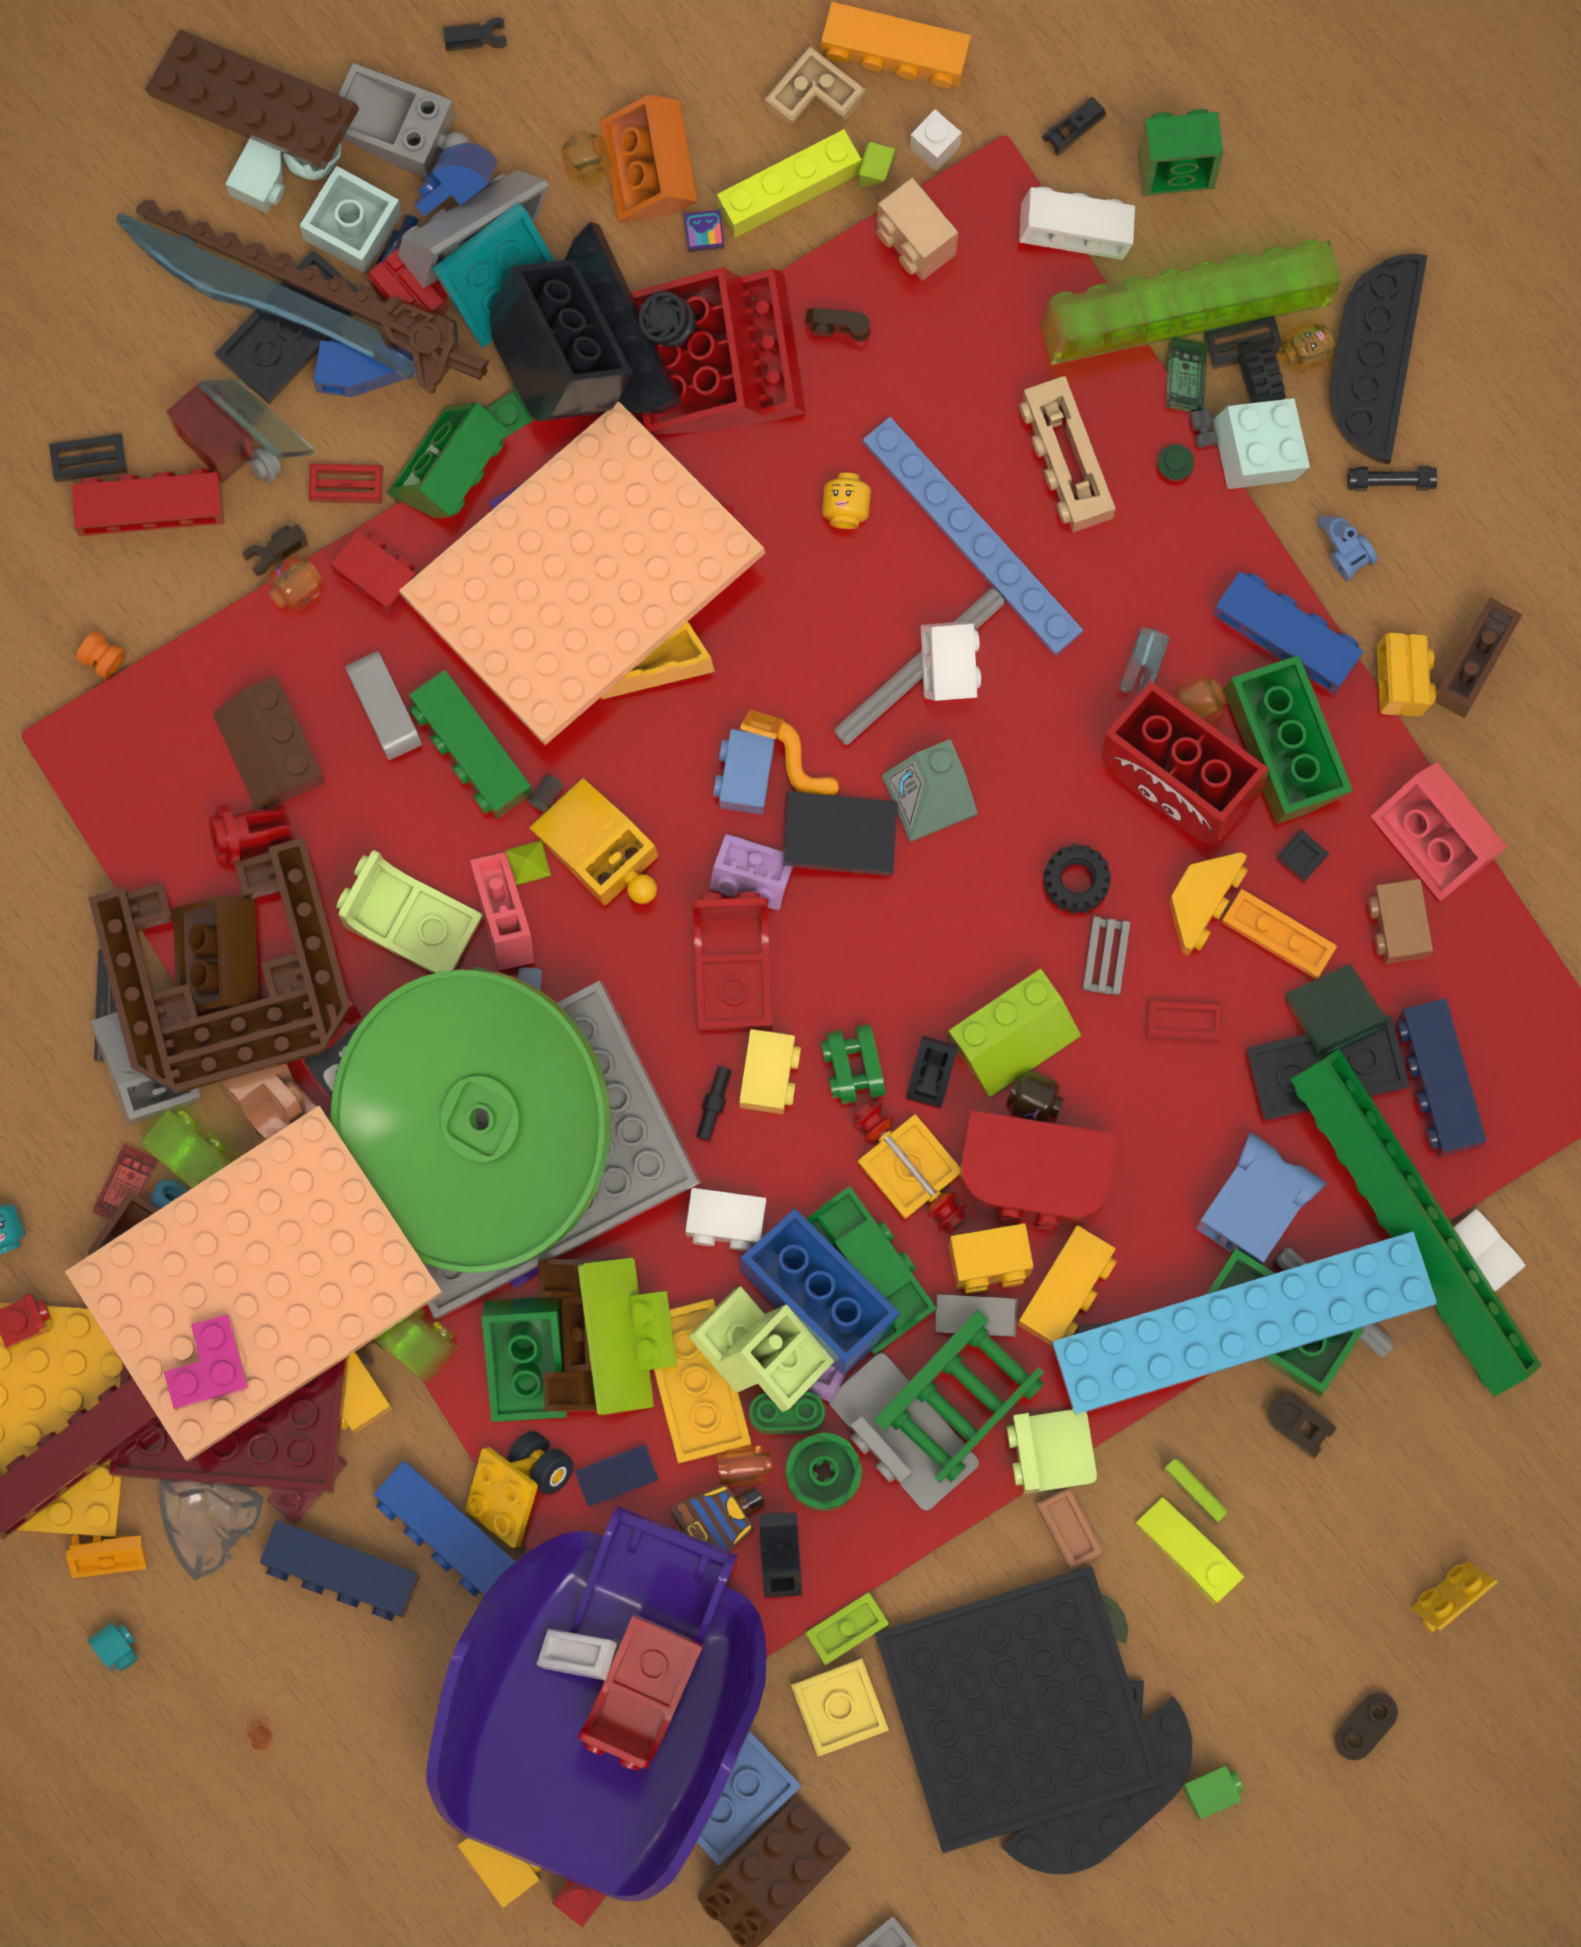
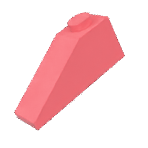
M506 852L470 860L490 946L498 971L534 963L531 933Z

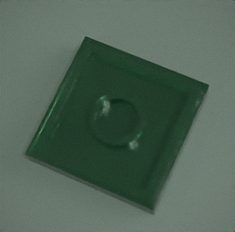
M1351 964L1285 993L1286 1003L1321 1056L1387 1026V1018Z

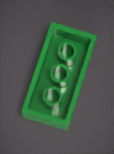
M1236 1248L1207 1294L1276 1273ZM1361 1328L1267 1356L1260 1360L1320 1398L1364 1330Z

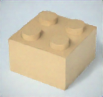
M913 177L878 203V229L876 233L885 246L888 248L893 246L901 255L899 257L900 263L910 275L916 273L923 281L956 255L958 231Z

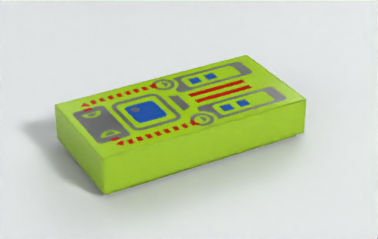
M1174 1459L1164 1468L1163 1472L1214 1525L1227 1514V1510L1178 1459Z

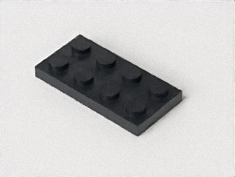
M314 250L297 266V269L302 270L306 268V265H317L327 281L333 279V276H342ZM347 280L352 291L357 292L358 289ZM282 282L215 352V357L264 401L270 404L315 357L319 351L320 340L330 341L354 314Z
M1392 1015L1247 1048L1246 1054L1263 1121L1266 1122L1310 1112L1306 1103L1302 1102L1297 1096L1295 1086L1290 1079L1337 1049H1340L1370 1097L1408 1089L1410 1085Z

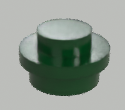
M1169 445L1159 454L1158 469L1169 480H1183L1193 470V454L1183 445Z

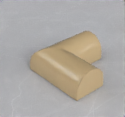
M809 47L765 98V105L777 119L792 126L814 98L842 120H846L862 102L866 89L812 47Z

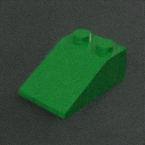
M532 1297L485 1300L481 1317L491 1421L566 1418L567 1412L545 1411L543 1373L564 1372L560 1299Z

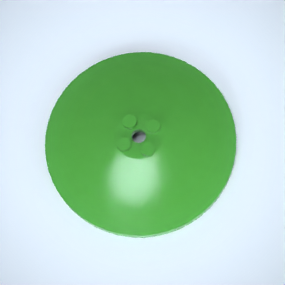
M460 969L423 976L401 986L379 1002L353 1033L344 1050L333 1086L331 1102L332 1126L421 1261L440 1269L467 1273L490 1272L513 1267L536 1258L561 1241L577 1225L589 1208L604 1175L611 1138V1113L606 1083L597 1057L581 1029L561 1006L534 986L512 976L480 969ZM481 1108L486 1110L490 1117V1122L486 1129L481 1128L476 1122V1114Z

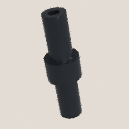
M717 1067L710 1093H705L701 1106L704 1112L696 1135L698 1139L710 1142L718 1114H723L727 1101L724 1095L732 1072L728 1068Z

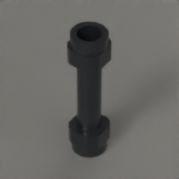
M1418 466L1417 471L1368 472L1367 467L1348 468V490L1367 491L1368 486H1417V491H1428L1429 489L1437 488V468Z

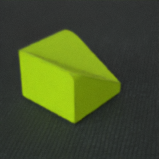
M873 142L867 144L858 173V184L860 187L866 188L881 184L886 180L890 165L895 160L894 148Z

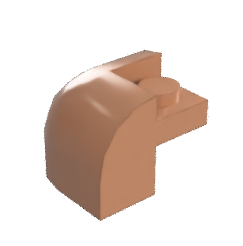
M287 1064L220 1082L228 1100L232 1104L235 1103L239 1111L246 1119L244 1123L261 1143L316 1108L313 1102L294 1082Z

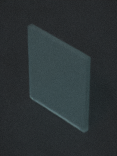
M238 379L207 380L199 384L198 387L276 458L310 456L315 451L310 444Z

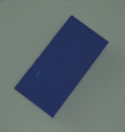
M645 1444L575 1471L588 1508L659 1481Z

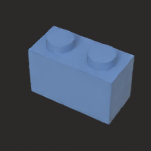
M733 729L730 731L729 740L722 739L719 761L726 763L724 775L716 776L713 797L720 798V809L764 815L775 739Z

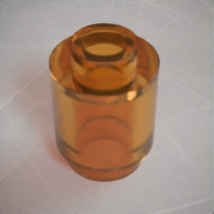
M761 1445L725 1450L726 1454L717 1455L721 1485L730 1484V1487L765 1483V1475L773 1474L770 1452H762Z

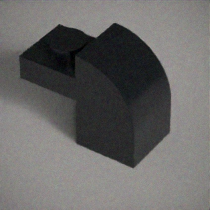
M777 1512L759 1515L764 1598L802 1595L797 1512Z

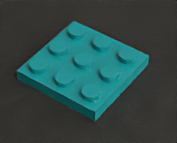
M517 202L433 267L432 270L473 339L483 349L493 341L490 327L491 308L512 266L553 262L555 260L527 211Z

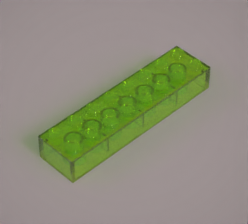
M1310 239L1299 243L1295 248L1286 250L1283 247H1273L1265 250L1262 255L1249 257L1248 254H1239L1220 264L1214 265L1211 261L1202 262L1195 265L1192 270L1179 272L1178 269H1169L1159 273L1154 278L1144 279L1142 276H1136L1126 279L1121 285L1109 287L1108 284H1098L1090 287L1087 292L1073 294L1072 291L1061 292L1054 295L1048 301L1040 325L1050 363L1054 365L1199 334L1272 315L1278 317L1329 306L1341 282L1330 240L1318 242L1317 239Z

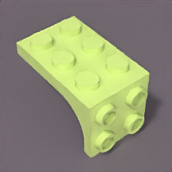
M375 850L371 852L369 857L364 855L354 872V875L358 877L352 889L345 888L336 906L340 909L339 917L343 927L433 974L455 970L483 919V914L404 874L385 861L381 853Z

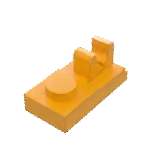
M76 1534L71 1537V1545L69 1550L66 1551V1560L72 1578L147 1569V1556L141 1535L120 1536L103 1541L101 1535L93 1536L92 1543L81 1544L79 1535Z

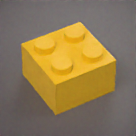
M1025 1223L950 1237L948 1247L956 1290L965 1289L966 1294L987 1291L989 1284L1002 1282L1003 1288L1025 1284L1024 1280L1030 1277L1032 1273L1033 1262Z

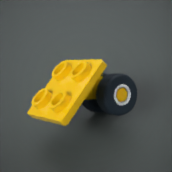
M535 1431L527 1432L515 1441L509 1451L508 1461L490 1447L481 1450L465 1506V1511L512 1548L521 1545L537 1489L546 1495L554 1494L565 1486L573 1472L572 1459L560 1449L547 1451L550 1448L549 1441Z

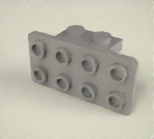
M880 1353L839 1388L833 1402H828L830 1407L853 1431L854 1434L850 1439L864 1455L870 1451L879 1461L875 1467L889 1483L895 1479L922 1510L928 1511L978 1467L979 1461L970 1452L962 1461L967 1467L952 1483L947 1479L939 1483L934 1477L942 1469L899 1428L895 1430L891 1426L885 1431L874 1421L882 1410L909 1383L908 1379L885 1354ZM916 1399L907 1409L911 1413L910 1418L952 1458L965 1446L963 1441L926 1401L921 1403Z

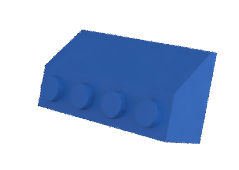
M795 1208L740 1258L739 1271L776 1308L786 1304L832 1357L835 1361L833 1366L843 1376L874 1348L900 1315V1312Z

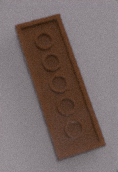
M181 29L145 88V91L153 98L325 170L360 109L355 102Z

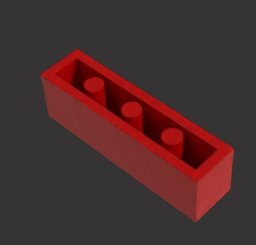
M200 468L191 470L189 475L176 476L174 472H158L153 475L154 478L139 479L137 475L119 476L117 481L103 482L100 478L83 479L81 484L72 485L75 529L80 537L224 524L222 484L218 472H212L211 469Z

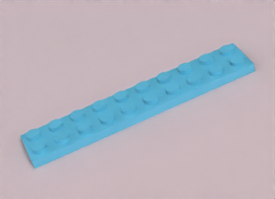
M1410 1232L1053 1341L1052 1345L1074 1415H1078L1436 1305L1437 1302L1414 1232Z

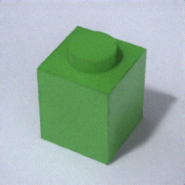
M1223 1766L1182 1785L1197 1820H1201L1241 1802L1242 1799L1239 1793L1244 1791L1235 1770L1229 1772L1227 1766Z

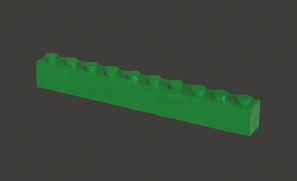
M1340 1049L1335 1050L1290 1079L1295 1086L1297 1096L1302 1102L1306 1103L1315 1117L1318 1129L1327 1136L1334 1147L1338 1160L1346 1166L1354 1178L1359 1193L1368 1200L1375 1211L1378 1223L1387 1230L1391 1238L1414 1232L1437 1302L1435 1305L1437 1314L1455 1336L1460 1351L1471 1361L1482 1385L1488 1388L1492 1396L1495 1397L1528 1379L1542 1366Z

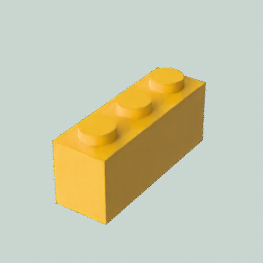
M1077 1225L1017 1325L1052 1347L1053 1341L1072 1336L1078 1327V1324L1073 1322V1319L1079 1309L1087 1312L1098 1294L1092 1290L1099 1277L1106 1280L1117 1263L1115 1259L1111 1258L1116 1248Z

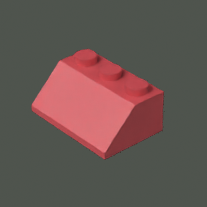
M1438 762L1416 774L1371 815V818L1440 902L1479 873L1508 848Z

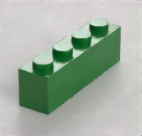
M446 670L409 694L411 704L413 705L408 709L420 727L425 724L428 725L434 734L430 737L431 742L442 756L448 753L455 762V765L451 767L453 772L463 785L469 782L477 793L473 796V799L484 814L491 811L494 817L498 819L532 795L530 784Z

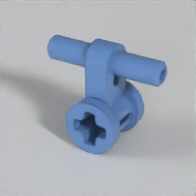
M1321 515L1318 518V527L1325 530L1335 549L1334 552L1329 554L1330 561L1345 581L1348 582L1354 578V573L1366 564L1373 565L1378 561V556L1370 542L1362 534L1357 535L1356 528L1350 526L1346 519L1339 516L1330 517L1328 515Z

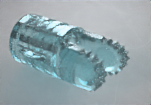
M1143 627L1138 630V637L1134 643L1135 646L1131 651V657L1128 659L1119 685V689L1125 692L1130 691L1136 682L1139 670L1144 671L1138 695L1150 681L1156 682L1160 671V664L1163 661V655L1166 653L1167 645L1170 642V637L1166 634Z

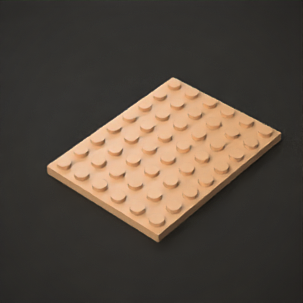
M618 401L612 410L605 412L399 591L410 606L530 731L546 745L765 554V550Z
M317 1106L65 1271L187 1462L443 1294L320 1106ZM228 1314L249 1389L175 1410L164 1372L200 1361L191 1327L192 1324Z

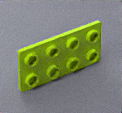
M633 1258L579 1264L578 1272L598 1415L652 1408L654 1401L649 1370L677 1366L667 1291L639 1295L636 1266Z

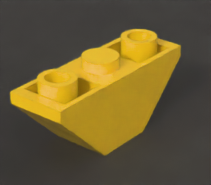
M1240 852L1191 864L1170 898L1169 906L1181 951L1189 957L1193 948L1199 951L1202 949L1211 931L1206 929V926L1212 916L1219 920L1230 901L1224 897L1231 885L1238 888L1248 869L1243 867L1247 857L1245 854Z

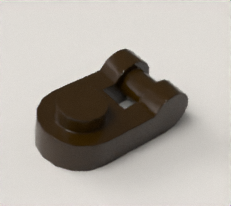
M811 308L806 312L805 326L811 328V333L814 335L831 337L833 332L850 334L851 338L857 342H863L870 337V322L864 313L824 308Z
M1292 1395L1277 1397L1267 1410V1418L1273 1429L1313 1459L1321 1451L1319 1446L1326 1436L1330 1438L1337 1429L1330 1421ZM1305 1421L1314 1427L1308 1437L1298 1431Z

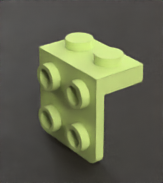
M1073 1410L1034 1416H1029V1413L1013 1415L1011 1419L1012 1425L1006 1426L1009 1447H1016L1018 1462L1012 1463L1015 1485H1022L1023 1494L1087 1485L1096 1481L1097 1471L1086 1412L1074 1415Z

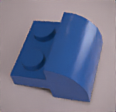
M461 143L444 149L435 168L424 177L425 183L418 189L420 196L415 206L426 216L450 195L460 205H463L489 183L497 165V159L488 150L473 143Z

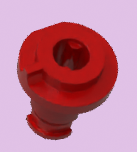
M227 804L217 806L215 816L209 818L210 837L216 854L217 864L238 862L241 850L266 846L282 839L285 842L290 841L291 830L289 824L249 832L248 829L283 821V814L286 813L285 807L278 805L277 809L272 810L257 809L232 814Z

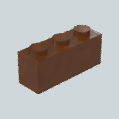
M1491 597L1489 598L1436 693L1435 702L1463 718L1466 717L1522 614Z

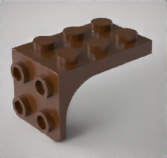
M796 1796L701 1894L699 1901L703 1905L706 1914L710 1918L718 1920L730 1932L735 1943L741 1947H758L842 1860L851 1848Z

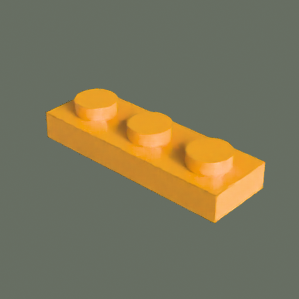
M1241 889L1222 920L1223 924L1316 980L1337 948L1335 944Z

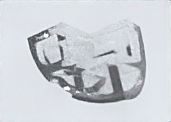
M159 1480V1503L163 1525L172 1550L185 1571L196 1580L226 1564L232 1558L229 1553L230 1549L237 1543L240 1537L248 1538L253 1532L262 1510L264 1497L258 1492L243 1486Z

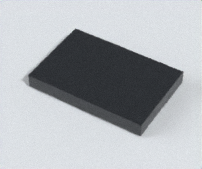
M788 791L785 799L782 866L892 876L894 873L897 802Z

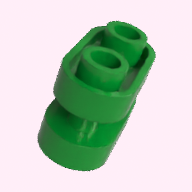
M870 1023L855 1026L856 1038L844 1040L840 1029L826 1032L827 1040L820 1041L825 1063L832 1062L835 1076L828 1077L833 1099L840 1098L842 1105L857 1102L855 1090L868 1088L871 1098L886 1095ZM860 1052L865 1073L852 1076L847 1054Z
M805 1392L790 1409L782 1412L766 1393H763L752 1401L749 1416L754 1429L762 1434H810L822 1426L825 1418V1407L817 1395Z

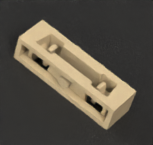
M1066 376L1025 389L1023 402L1019 403V409L1025 424H1032L1035 436L1031 437L1036 455L1038 457L1044 456L1048 469L1044 470V475L1051 491L1056 489L1061 502L1056 505L1062 523L1069 522L1073 533L1113 519L1116 508ZM1059 406H1061L1066 419L1065 433L1084 482L1075 484L1074 494L1078 500H1075L1070 488L1072 478L1053 427L1062 425V418H1064L1059 410ZM1045 413H1046V416H1047V418H1048V425H1049V426H1047L1046 421H1045L1044 416H1043V414H1045ZM1090 485L1095 495L1094 497H1092V494L1090 492Z

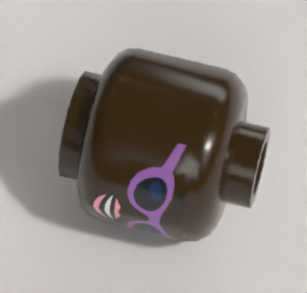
M1027 1072L1023 1078L1016 1077L1006 1103L1011 1105V1113L1015 1117L1047 1122L1049 1116L1057 1118L1064 1098L1058 1096L1060 1088L1056 1081L1034 1072Z

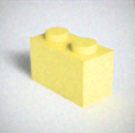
M750 1030L739 1101L740 1108L784 1115L785 1105H793L796 1083H789L791 1068L798 1069L801 1047L794 1046L795 1036Z

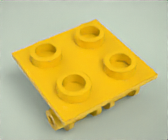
M1466 1561L1464 1564L1453 1567L1447 1573L1446 1579L1435 1588L1424 1591L1410 1610L1424 1619L1422 1623L1431 1633L1436 1629L1441 1631L1498 1582L1478 1567Z

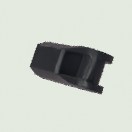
M1090 97L1066 118L1051 127L1043 135L1042 139L1044 142L1049 141L1056 148L1054 153L1059 156L1082 135L1105 118L1106 112L1094 97ZM1064 128H1067L1072 133L1067 139L1061 134Z

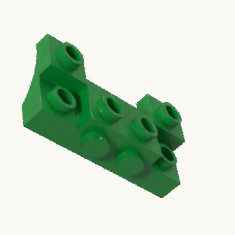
M850 1186L830 1199L806 1219L900 1312L899 1317L871 1350L874 1356L905 1335L908 1330L936 1312V1306L912 1274L916 1267L904 1251L900 1254L897 1253L890 1243L895 1239L891 1231L883 1221H880L878 1224L874 1221Z

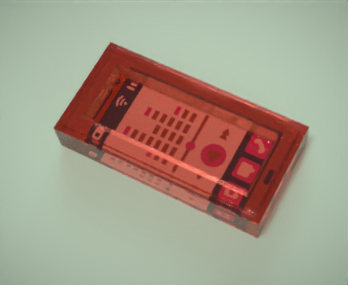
M124 1144L92 1212L110 1220L129 1191L142 1198L159 1160Z

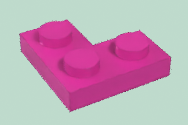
M228 1314L192 1324L191 1327L200 1361L164 1372L175 1410L249 1389Z

